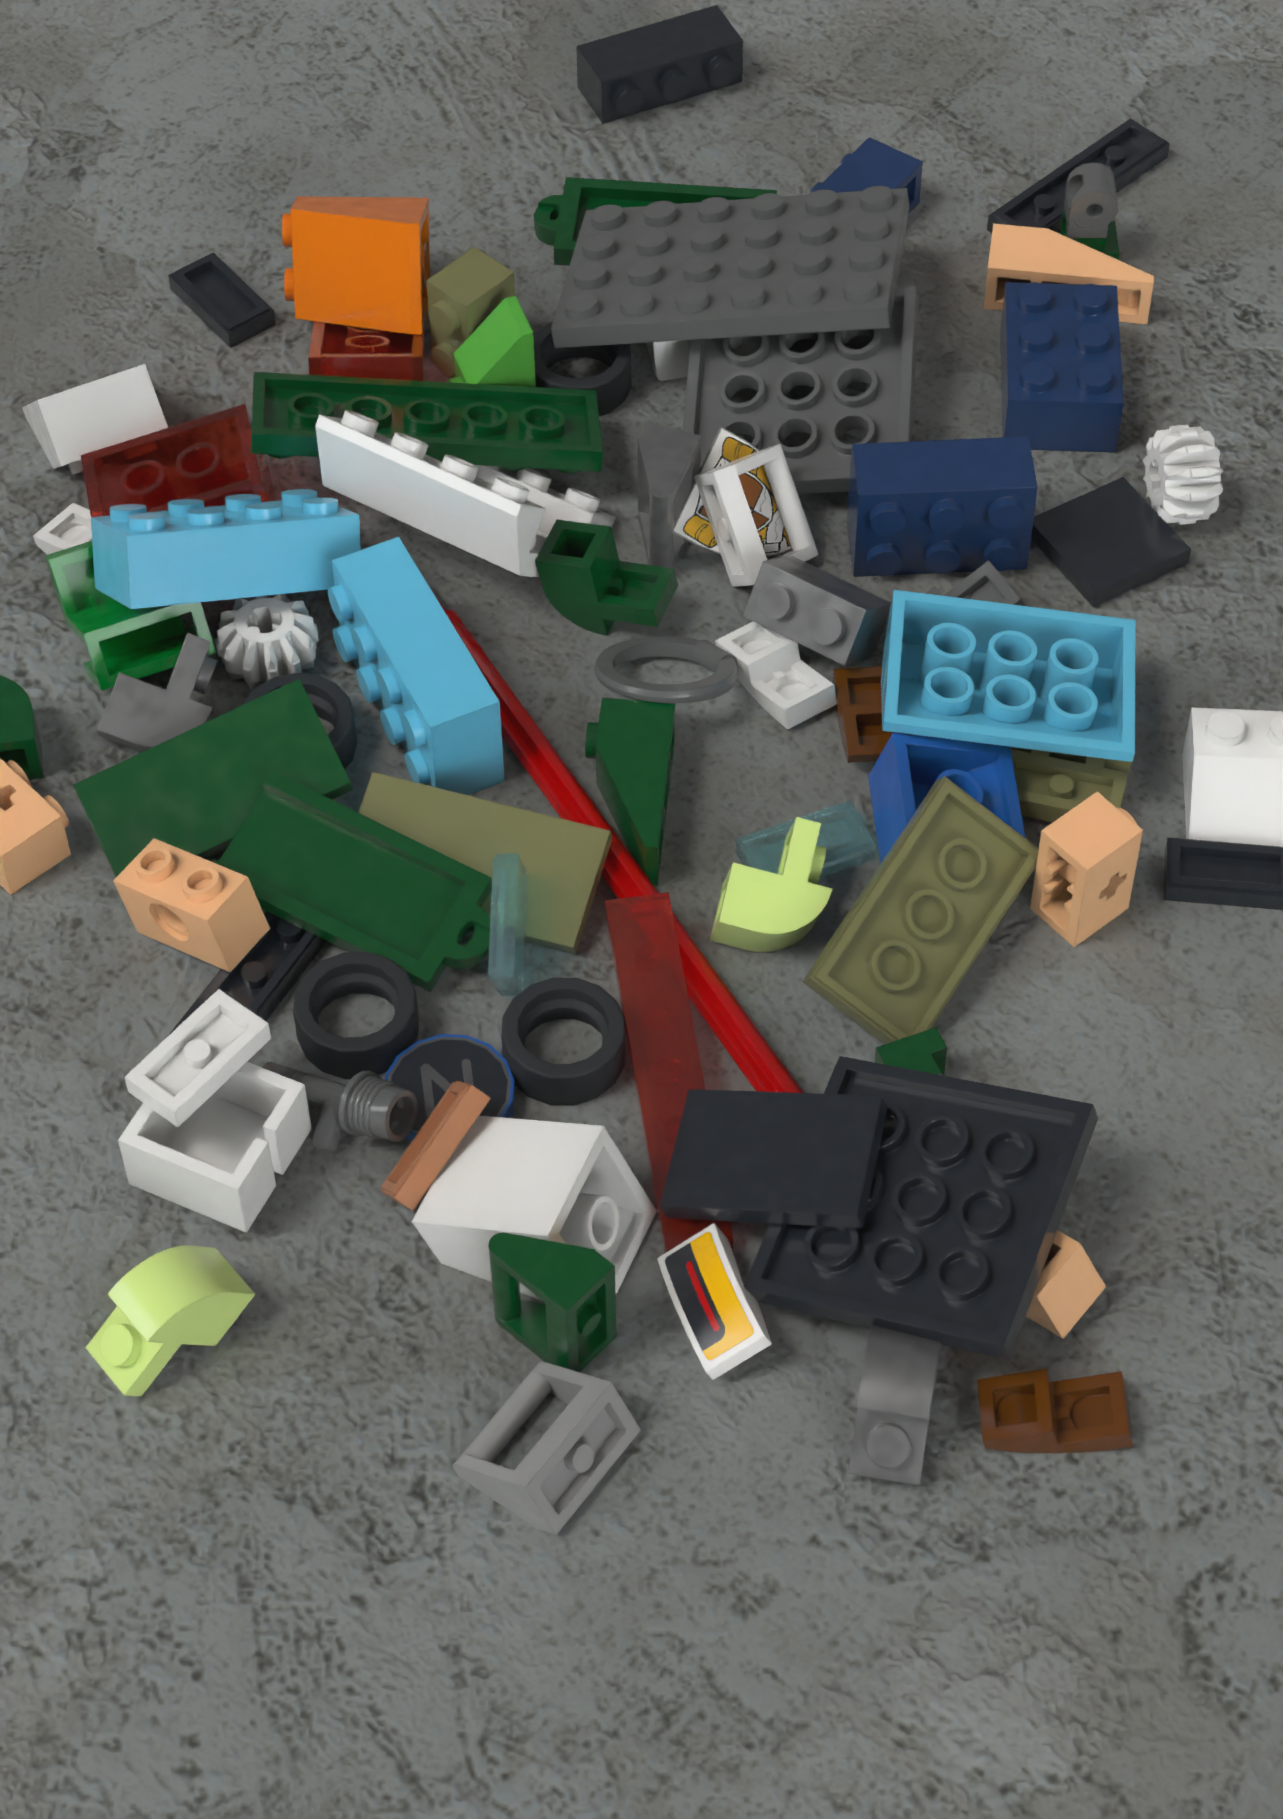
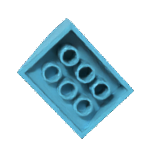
M894 590L883 649L881 676L882 731L1133 762L1135 755L1136 620Z

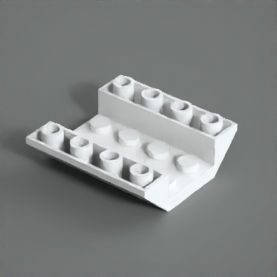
M345 410L343 418L319 415L315 425L323 486L520 576L539 577L535 559L557 519L611 526L612 528L616 518L598 509L601 500L597 497L574 488H568L566 495L549 488L552 478L541 472L525 468L518 470L516 473L499 466L474 465L446 454L441 462L426 455L428 444L398 432L394 433L392 439L376 432L379 424L377 421L353 411Z

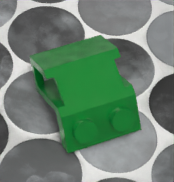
M92 541L45 555L67 625L86 645L90 661L83 663L87 675L101 691L114 687L119 673L139 679L175 667L187 633L211 641L206 656L216 653L201 602L130 609L95 589ZM189 612L194 627L185 629L180 615Z

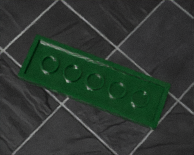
M254 372L251 454H267L278 459L293 456L319 457L315 428L319 415L343 418L345 410H349L377 421L379 424L376 432L392 439L394 433L398 432L428 444L426 455L441 462L446 454L474 465L499 466L511 471L525 468L557 469L569 474L582 471L601 472L603 446L596 390Z

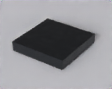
M1124 477L1034 516L1031 539L1092 607L1189 563L1191 548L1161 516H1158V513Z

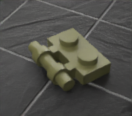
M1010 747L1022 816L1054 822L1096 792H1099L1116 808H1121L1132 762Z

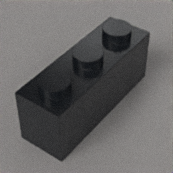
M717 5L576 46L577 88L602 124L742 82L743 40Z

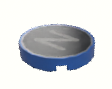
M440 1034L417 1041L397 1055L385 1074V1080L392 1081L399 1087L410 1090L418 1100L417 1120L412 1131L406 1137L411 1142L450 1085L456 1081L471 1084L491 1098L479 1116L511 1118L513 1116L515 1082L507 1060L490 1044L468 1035Z

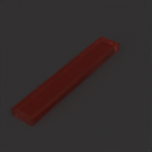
M669 892L605 900V915L622 1013L625 1018V1030L664 1254L713 1223L728 1238L733 1251L734 1240L730 1221L666 1218L660 1208L688 1089L705 1090Z

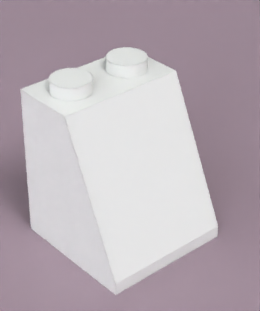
M478 1116L432 1183L426 1196L421 1201L412 1223L441 1264L490 1282L491 1271L488 1244L492 1236L497 1233H510L594 1249L615 1265V1292L617 1294L657 1210L604 1126ZM520 1283V1293L541 1300Z

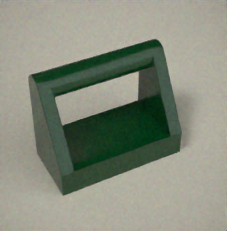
M503 1232L492 1236L488 1247L495 1321L544 1362L581 1372L617 1337L615 1265L590 1248ZM520 1283L543 1300L545 1304L522 1300Z

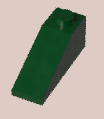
M602 698L599 722H588L585 758L596 759V783L631 856L652 885L658 886L675 749V703Z

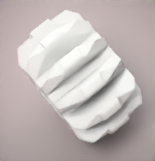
M1189 425L1170 426L1166 430H1157L1154 437L1149 438L1146 445L1147 456L1143 459L1145 465L1143 480L1146 482L1147 487L1146 499L1151 502V507L1166 523L1177 522V525L1195 524L1196 520L1209 519L1211 513L1217 511L1219 507L1218 495H1221L1223 491L1221 474L1224 470L1220 468V451L1214 445V437L1210 431H1204L1201 426L1189 427Z
M277 594L273 598L258 596L252 601L242 598L236 599L233 610L221 612L219 630L217 631L218 637L215 639L218 656L221 657L222 663L225 664V669L229 672L231 680L244 678L250 690L261 682H266L274 677L302 673L301 669L313 668L316 657L315 650L317 649L316 643L319 641L317 625L313 623V617L309 616V611L306 609L304 601L290 602L286 594Z

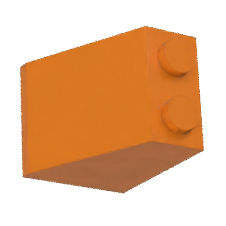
M297 196L291 207V213H283L282 216L283 246L292 247L293 268H285L284 293L286 301H294L295 319L422 335L429 309L426 280L431 278L429 198Z

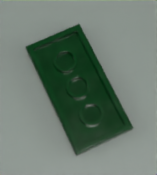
M300 679L73 784L115 877L154 838L204 859L225 851L264 791L263 781L270 770L331 800L354 790Z

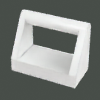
M781 444L768 447L694 476L732 587L754 585L762 562L767 560L739 479V475L761 465L764 466L793 550L772 559L794 556L805 562L819 555Z

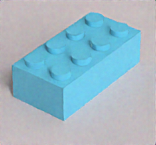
M310 489L281 492L282 500L261 502V496L255 494L230 495L225 497V505L204 507V501L198 499L173 500L168 502L167 511L147 512L146 506L140 504L115 505L110 507V516L91 517L95 589L130 609L327 590L335 586L332 560L361 550L359 514L338 506L337 499L318 498L317 491Z
M396 537L332 560L335 586L328 588V597L340 627L333 629V638L337 650L345 663L353 660L357 667L356 676L358 684L368 703L375 701L378 703L381 709V722L391 744L401 743L406 752L404 755L405 763L412 781L464 795H470L504 782L500 702L400 538Z

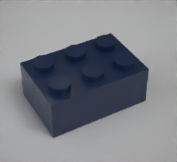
M1005 282L1000 327L1002 437L1029 436L1031 450L1116 453L1123 410L1117 286Z
M1029 436L852 444L847 532L853 577L974 572L988 560L997 571L1027 569L1038 489Z

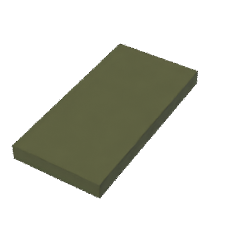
M372 772L359 813L491 877L493 889L481 908L487 912L491 919L494 934L572 954L577 953L613 839L609 830Z
M943 776L934 783L802 982L884 1044L931 1029L1035 869L1039 849Z

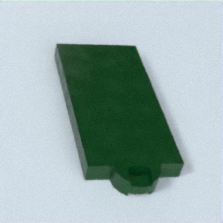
M566 177L563 195H552L538 202V207L533 215L534 230L540 241L554 246V265L570 266L586 210H594L603 205H617L621 208L648 206L657 201H670L674 204L696 203L712 197H722L727 200L754 199L762 194H777V190Z
M270 770L263 781L264 791L219 861L215 859L212 861L247 876L262 909L348 952H370L389 958L407 972L413 984L429 992L432 991L446 966L455 969L472 968L478 965L479 961L489 953L493 943L492 921L487 912L481 908L493 889L491 877ZM474 931L470 941L466 945L461 946L460 943L468 932Z

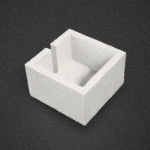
M246 1062L179 1127H176L143 1103L118 1139L128 1183L247 1233L276 1187L274 1172L281 1175L284 1174L312 1129L305 1084Z

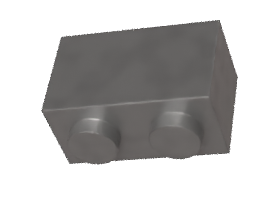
M788 556L762 562L743 617L838 663L849 665L873 658L889 617L891 602L794 556Z

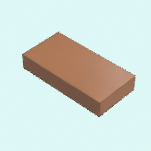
M460 1081L453 1082L381 1185L382 1190L380 1192L397 1204L414 1211L491 1098L471 1084Z

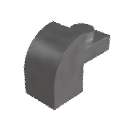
M187 633L166 690L119 673L98 727L97 735L133 749L146 751L207 722L213 707L191 700L190 697L193 691L205 694L217 662V660L206 656L211 641Z
M871 1325L859 1390L848 1474L913 1485L920 1484L941 1342Z

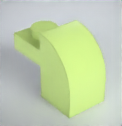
M796 817L785 838L777 874L732 863L723 882L710 941L753 952H772L795 944L812 929L832 892V888L817 885L826 855V847L816 845L821 823Z
M192 1245L172 1247L147 1258L114 1285L109 1291L108 1296L117 1307L85 1348L124 1396H142L181 1344L216 1346L255 1296V1293L216 1248Z

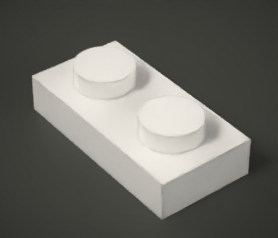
M218 989L125 1076L128 1092L173 1125L179 1127L271 1039L269 1023Z

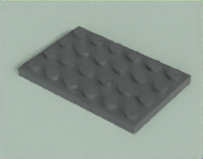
M873 186L863 191L840 193L832 190H817L808 195L780 196L768 193L759 195L754 199L727 200L722 197H712L696 203L674 204L670 201H657L648 206L621 208L617 205H603L594 210H586L551 326L554 347L565 348L890 328L909 212L907 188L890 189L886 186Z

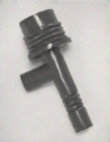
M267 1062L262 1067L305 1084L307 1101L322 1105L311 1145L337 1151L342 1130L354 1137L367 1136L373 1139L400 1142L409 1135L417 1120L418 1100L415 1094L410 1090L399 1087L392 1081L382 1079L374 1072L361 1071L353 1076L348 1084L345 1085L274 1062Z

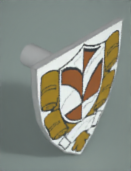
M720 427L698 474L760 450L743 438ZM761 465L739 475L766 556L778 555L792 550L764 466ZM694 481L673 525V534L695 546L721 555L698 487Z

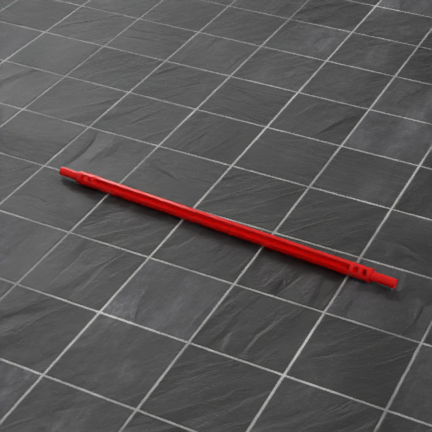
M432 590L500 702L502 737L561 819L611 832L613 839L601 876L754 1090L760 1092L803 1093L483 652L482 647L473 638L461 618L455 611L447 610Z

